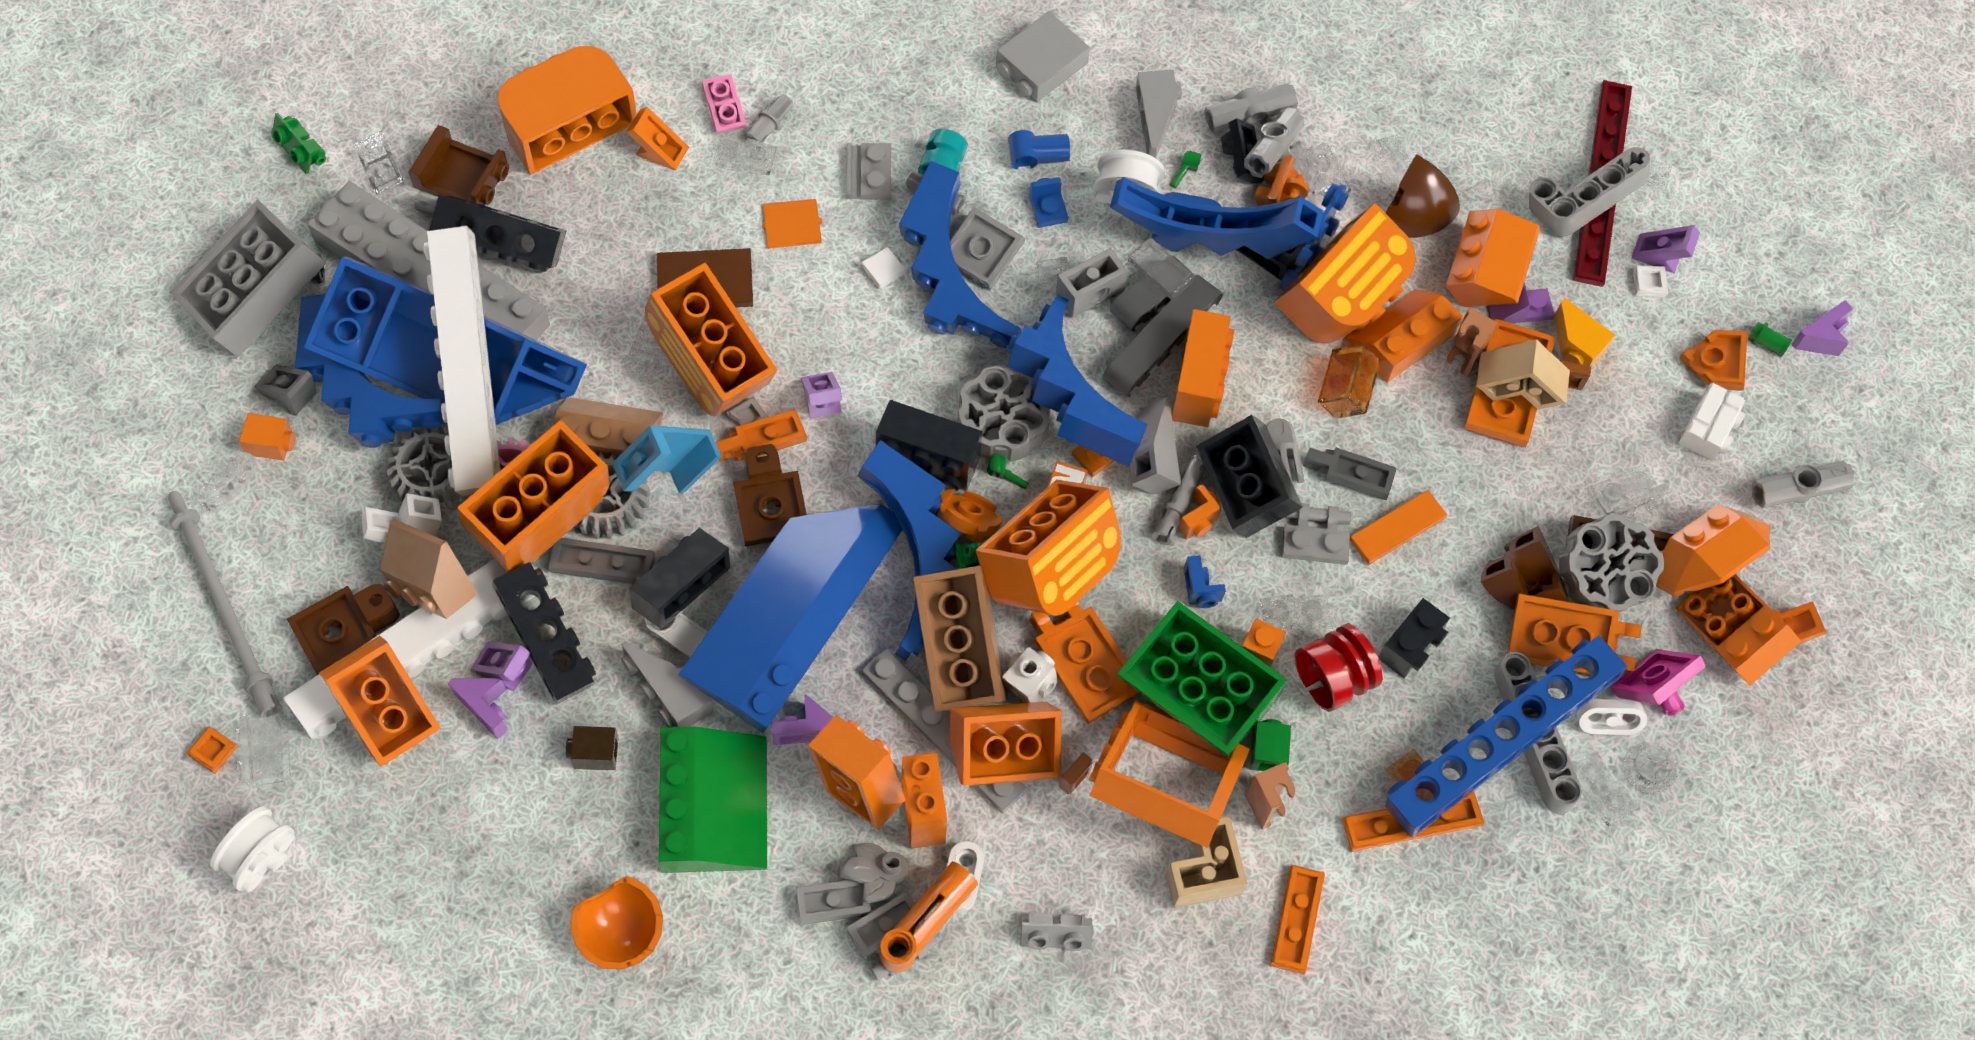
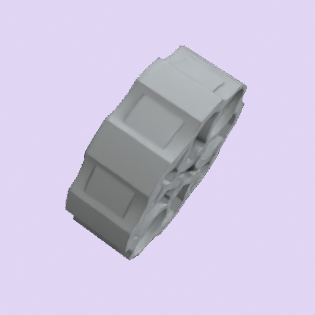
M997 365L983 369L978 377L967 381L960 392L957 422L982 431L980 456L990 460L993 454H999L1010 462L1025 458L1027 453L1041 446L1049 432L1050 409L1032 401L1036 389L1031 386L1032 377ZM998 385L1001 388L991 389L988 386ZM989 431V434L986 437H984L985 432ZM1017 439L1021 443L1011 444L1008 440Z
M1605 515L1591 523L1577 527L1567 537V546L1564 554L1559 558V571L1569 586V595L1578 604L1622 612L1629 607L1646 602L1657 591L1656 583L1658 577L1664 571V558L1655 545L1654 534L1643 523H1634L1627 520L1623 515ZM1584 533L1592 539L1591 549L1583 544L1582 537ZM1631 536H1634V538H1635V540H1634V542H1633V545H1634L1635 547H1633V546L1630 544V543L1632 542V540H1633V538H1632ZM1618 556L1613 561L1614 563L1611 566L1613 570L1605 572L1609 568L1608 566L1611 564V561L1609 559ZM1641 557V558L1643 559V560L1633 559L1629 564L1627 563L1631 558ZM1595 565L1592 571L1581 572V568L1591 569ZM1632 580L1639 584L1640 593L1638 595L1631 591L1630 582ZM1587 582H1591V584H1592V586H1591V588H1590V591H1591L1592 593H1588V591H1587V589H1588V587H1589V584H1588Z

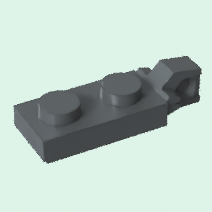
M1337 447L1334 450L1326 449L1325 452L1309 448L1303 467L1319 471L1318 476L1323 479L1325 478L1327 481L1383 500H1387L1397 470L1396 467Z

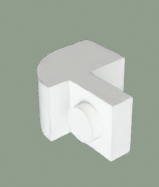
M406 493L399 513L365 507L362 514L363 538L386 543L389 525L395 519L436 536L442 522L439 499Z

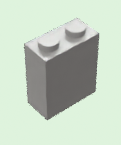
M1048 11L997 49L996 69L1003 78H1010L1017 84L1019 92L1024 97L1030 96L1034 101L1038 102L1088 64L1090 47Z

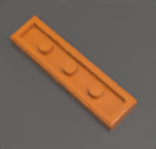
M1475 791L1413 838L1410 837L1387 808L1342 818L1351 852L1484 825Z

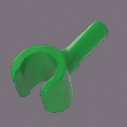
M1193 151L1185 152L1181 167L1170 183V186L1176 189L1188 169L1197 171L1202 154Z
M993 454L989 460L987 473L992 476L995 471L997 472L996 478L1008 479L1019 487L1026 489L1029 483L1006 469L1007 458L999 454Z

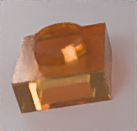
M1413 749L1390 765L1386 771L1396 783L1402 779L1408 782L1416 776L1414 773L1415 769L1425 761Z

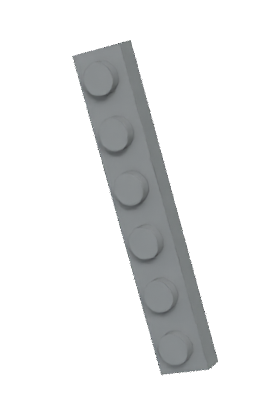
M886 648L862 669V674L956 767L950 746V711L935 712L932 693ZM1021 781L974 785L1002 814L1028 790Z

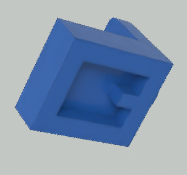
M1059 177L1052 179L1042 178L1030 184L1029 199L1038 228L1068 222L1069 217L1061 195L1062 183Z
M1201 555L1187 556L1183 570L1189 605L1198 604L1201 608L1216 606L1218 602L1223 600L1226 592L1225 585H1209L1208 568L1202 567Z

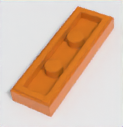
M1426 490L1350 536V542L1365 562L1370 565L1446 519L1448 514L1429 490Z
M1291 864L1270 966L1305 975L1323 888L1324 872Z

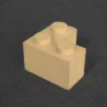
M1527 340L1520 344L1498 347L1495 350L1481 353L1477 387L1493 401L1522 395L1539 410L1566 404L1570 370L1538 340Z
M1230 816L1223 817L1219 820L1208 848L1193 842L1197 858L1170 863L1166 878L1174 908L1243 894L1248 882Z

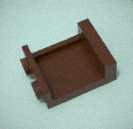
M437 125L408 173L413 188L437 197L440 194H449L478 204L489 205L495 195V186L499 180L504 181L508 175L509 164L505 151L498 149L495 155L452 140L449 129Z

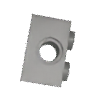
M1109 248L1059 274L1056 296L1060 295L1069 299L1066 310L1073 318L1124 291L1128 270L1114 251Z

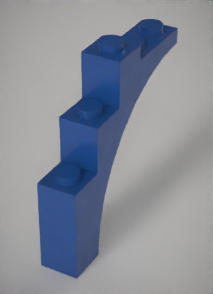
M931 161L899 223L901 236L907 243L913 246L922 245L911 267L913 280L923 289H935L923 312L925 323L928 324L927 327L931 331L944 335L945 332L954 335L958 325H960L962 330L970 335L978 336L982 334L989 337L990 341L996 346L1007 348L1012 336L1020 335V327L998 316L979 300L961 275L950 246L949 227L953 204L961 186L960 174L953 169Z
M1125 177L1116 181L1110 204L1111 209L1153 232L1151 240L1172 252H1178L1198 242L1220 256L1246 246L1267 259L1317 238L1323 214L1321 208L1301 196L1265 206L1219 207L1168 197L1144 188Z
M326 294L301 297L295 368L308 371L312 375L314 382H323L322 402L338 414H350L349 435L359 441L362 446L376 448L381 446V443L394 442L395 431L408 432L415 427L435 429L442 427V424H448L442 418L441 404L445 403L442 399H414L394 395L374 386L363 372L303 348Z
M1057 295L1051 306L1048 304L1044 306L1039 318L1041 323L1035 322L1032 328L1025 325L1019 336H1012L1006 350L1007 353L1011 354L1007 367L1032 377L1031 386L1036 388L1032 401L1058 412L1056 421L1060 422L1061 425L1057 436L1129 467L1140 446L1148 424L1123 412L1107 401L1085 380L1075 367L1066 349L1062 331L1063 315L1069 299Z
M880 440L862 465L857 476L879 494L896 516L906 535L913 556L915 577L957 570L949 562L956 554L955 542L961 533L934 515L941 505L940 494L946 485ZM916 592L914 609L907 632L895 652L896 656L905 661L911 653L918 656L924 648Z

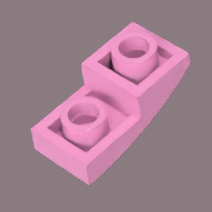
M732 74L702 80V86L716 132L722 133L746 127L745 117L740 99L736 93Z

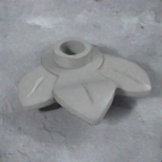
M861 843L853 846V852L856 857L847 860L840 870L841 877L864 883V902L874 903L887 899L893 894L895 886L907 877L909 863L899 853L886 852L879 845L873 843ZM888 864H893V865H895V866H897V867H896V868H890V867H888L887 865H888Z

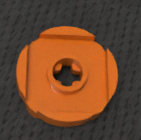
M949 489L942 493L937 517L954 529L965 533L969 540L982 542L984 537H990L998 531L1003 517L1002 514L999 516L995 514L997 507L991 501L966 490L963 495H953L955 489Z

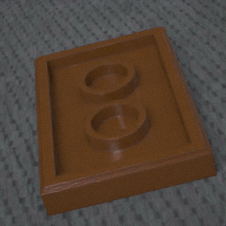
M751 248L657 253V289L706 262L736 308L753 307Z

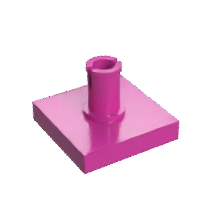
M1656 649L1638 663L1634 671H1628L1612 684L1610 688L1618 698L1661 705L1664 714L1672 716L1681 712L1685 707L1677 690L1706 666L1700 655Z

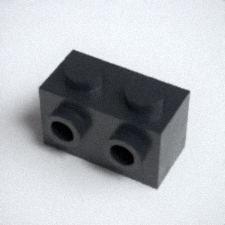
M1422 598L1385 643L1378 659L1404 679L1412 669L1418 672L1430 656L1426 653L1431 645L1437 648L1449 633L1444 628L1450 617Z

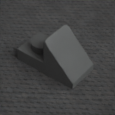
M278 364L255 387L261 395L279 400L294 416H297L317 393L313 377L308 371Z

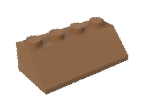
M982 566L913 577L935 712L947 711L950 708L971 707L1007 701L991 598Z

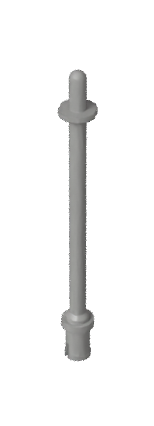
M172 491L168 495V500L175 515L170 519V525L174 530H182L248 676L244 683L246 692L252 694L260 716L262 718L266 716L267 718L282 710V706L271 686L273 679L269 673L260 670L195 524L200 520L197 510L188 509L182 495L178 491Z

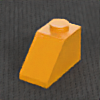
M1564 298L1561 301L1554 316L1560 352L1566 361L1592 367L1608 349L1615 334L1568 299Z

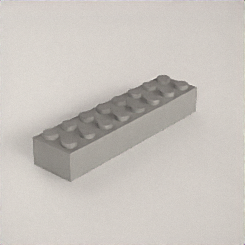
M348 181L307 223L314 242L341 259L343 256L350 257L429 291L427 276L432 274L431 264L427 262L424 253V243L428 242L427 230L351 181ZM478 264L483 315L537 340L550 326L546 307Z

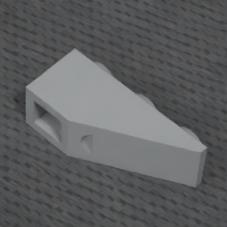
M1165 397L1141 409L1138 420L1148 425L1140 446L1129 466L1131 485L1151 494H1160L1181 485L1170 398Z
M626 641L621 644L625 655L621 658L622 663L630 675L640 671L646 680L639 684L649 701L659 697L661 709L658 710V713L667 727L673 725L675 727H690L714 712L712 699L678 675L682 668Z

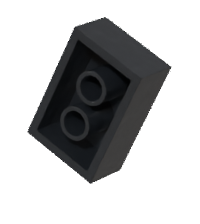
M889 400L876 430V446L881 440L945 484V489L947 490L955 489V491H958L960 489L967 491L980 460L982 431Z
M1250 415L1196 445L1232 530L1247 538L1303 508L1266 424L1255 416Z

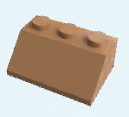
M568 397L556 410L552 426L559 420H562L597 456L601 452L605 459H609L614 453L618 458L649 425H661L663 412Z
M396 519L390 523L380 571L387 580L384 582L385 588L394 598L401 597L413 607L415 605L422 607L430 615L434 613L448 619L478 594L447 541Z

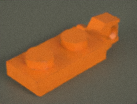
M795 409L735 427V431L729 433L728 438L716 441L722 456L719 462L736 457L737 461L746 460V452L750 447L772 444L777 450L801 444L807 442V435Z

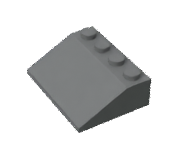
M257 199L170 293L215 341L239 357L297 296L305 285L318 274L326 262Z

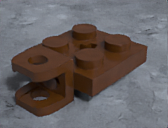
M772 444L748 448L746 463L749 479L733 482L745 547L773 542L790 518L807 515L798 470L782 473L777 449ZM759 454H766V455H767V456L757 457ZM774 502V505L776 507L780 506L781 509L776 511L775 515H769V513H765L762 510L767 508V503Z
M373 584L355 594L352 593L349 586H346L287 618V621L318 675L322 670L375 638V633L394 623L400 617V612L383 584ZM330 626L342 627L339 636L336 638H326V635L330 633Z

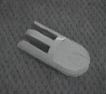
M1280 418L1271 420L1266 426L1290 479L1291 473L1288 459L1293 458L1298 484L1304 483L1299 449L1292 424Z

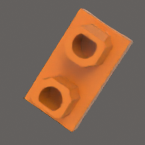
M1284 155L1282 163H1276L1269 173L1264 174L1266 183L1273 185L1272 187L1258 186L1255 193L1258 206L1284 202L1297 196L1303 198L1308 196L1310 187L1304 181L1305 176L1298 174L1292 167L1294 162L1293 156Z

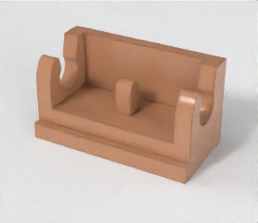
M1469 307L1454 339L1455 344L1447 356V362L1451 363L1456 355L1464 356L1466 362L1462 365L1460 373L1468 377L1480 359L1481 353L1485 351L1497 322Z
M1286 762L1255 774L1247 791L1246 798L1262 829L1271 826L1270 820L1275 809L1278 808V813L1281 817L1285 816V806L1280 798L1283 787L1286 788L1290 798H1293L1295 795V786L1287 772L1289 767Z

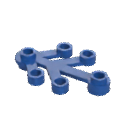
M1332 183L1321 204L1326 209L1322 214L1318 237L1308 241L1301 250L1295 262L1298 265L1297 270L1292 267L1287 270L1279 285L1280 290L1285 291L1324 249V247L1320 246L1324 234L1329 237L1335 234L1340 224V221L1335 218L1336 211L1342 210L1349 197V194L1345 193L1346 185L1340 184L1339 186Z

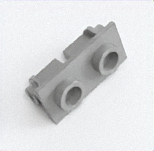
M1029 912L1028 916L1021 915L1020 946H1030L1037 950L1047 947L1066 948L1070 951L1091 949L1093 936L1092 918H1085V914H1060V924H1053V914Z

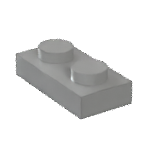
M843 880L796 887L800 924L806 925L868 915L871 913L870 903L864 902V883Z

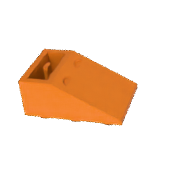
M1736 574L1722 584L1693 591L1675 607L1684 619L1749 686L1801 642L1792 629Z

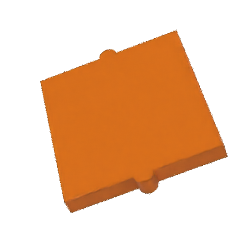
M816 199L763 204L765 223L762 224V228L766 230L768 249L822 243L820 231L822 218L818 216Z

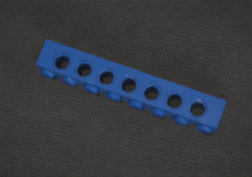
M1600 635L1590 642L1587 639L1581 641L1571 651L1573 655L1564 662L1562 659L1555 661L1546 669L1547 675L1537 682L1535 678L1530 680L1520 689L1521 695L1512 702L1509 698L1504 700L1493 710L1495 714L1486 722L1483 719L1475 722L1467 730L1469 735L1460 742L1457 739L1452 740L1440 751L1442 756L1434 762L1430 759L1426 760L1415 769L1414 773L1416 776L1408 782L1402 779L1388 790L1389 796L1387 797L1385 807L1411 838L1419 834L1622 677L1627 665ZM1574 669H1585L1590 674V677L1580 678L1575 674ZM1557 688L1563 692L1565 697L1560 699L1554 698L1549 694L1548 689ZM1522 709H1534L1539 717L1535 719L1527 718L1522 713ZM1505 728L1511 732L1513 737L1502 739L1496 734L1495 730ZM1479 748L1484 751L1486 758L1475 759L1470 755L1469 750ZM1446 768H1452L1459 773L1460 778L1449 780L1443 775L1442 771ZM1422 788L1427 789L1433 794L1434 798L1428 801L1421 800L1417 797L1415 791Z

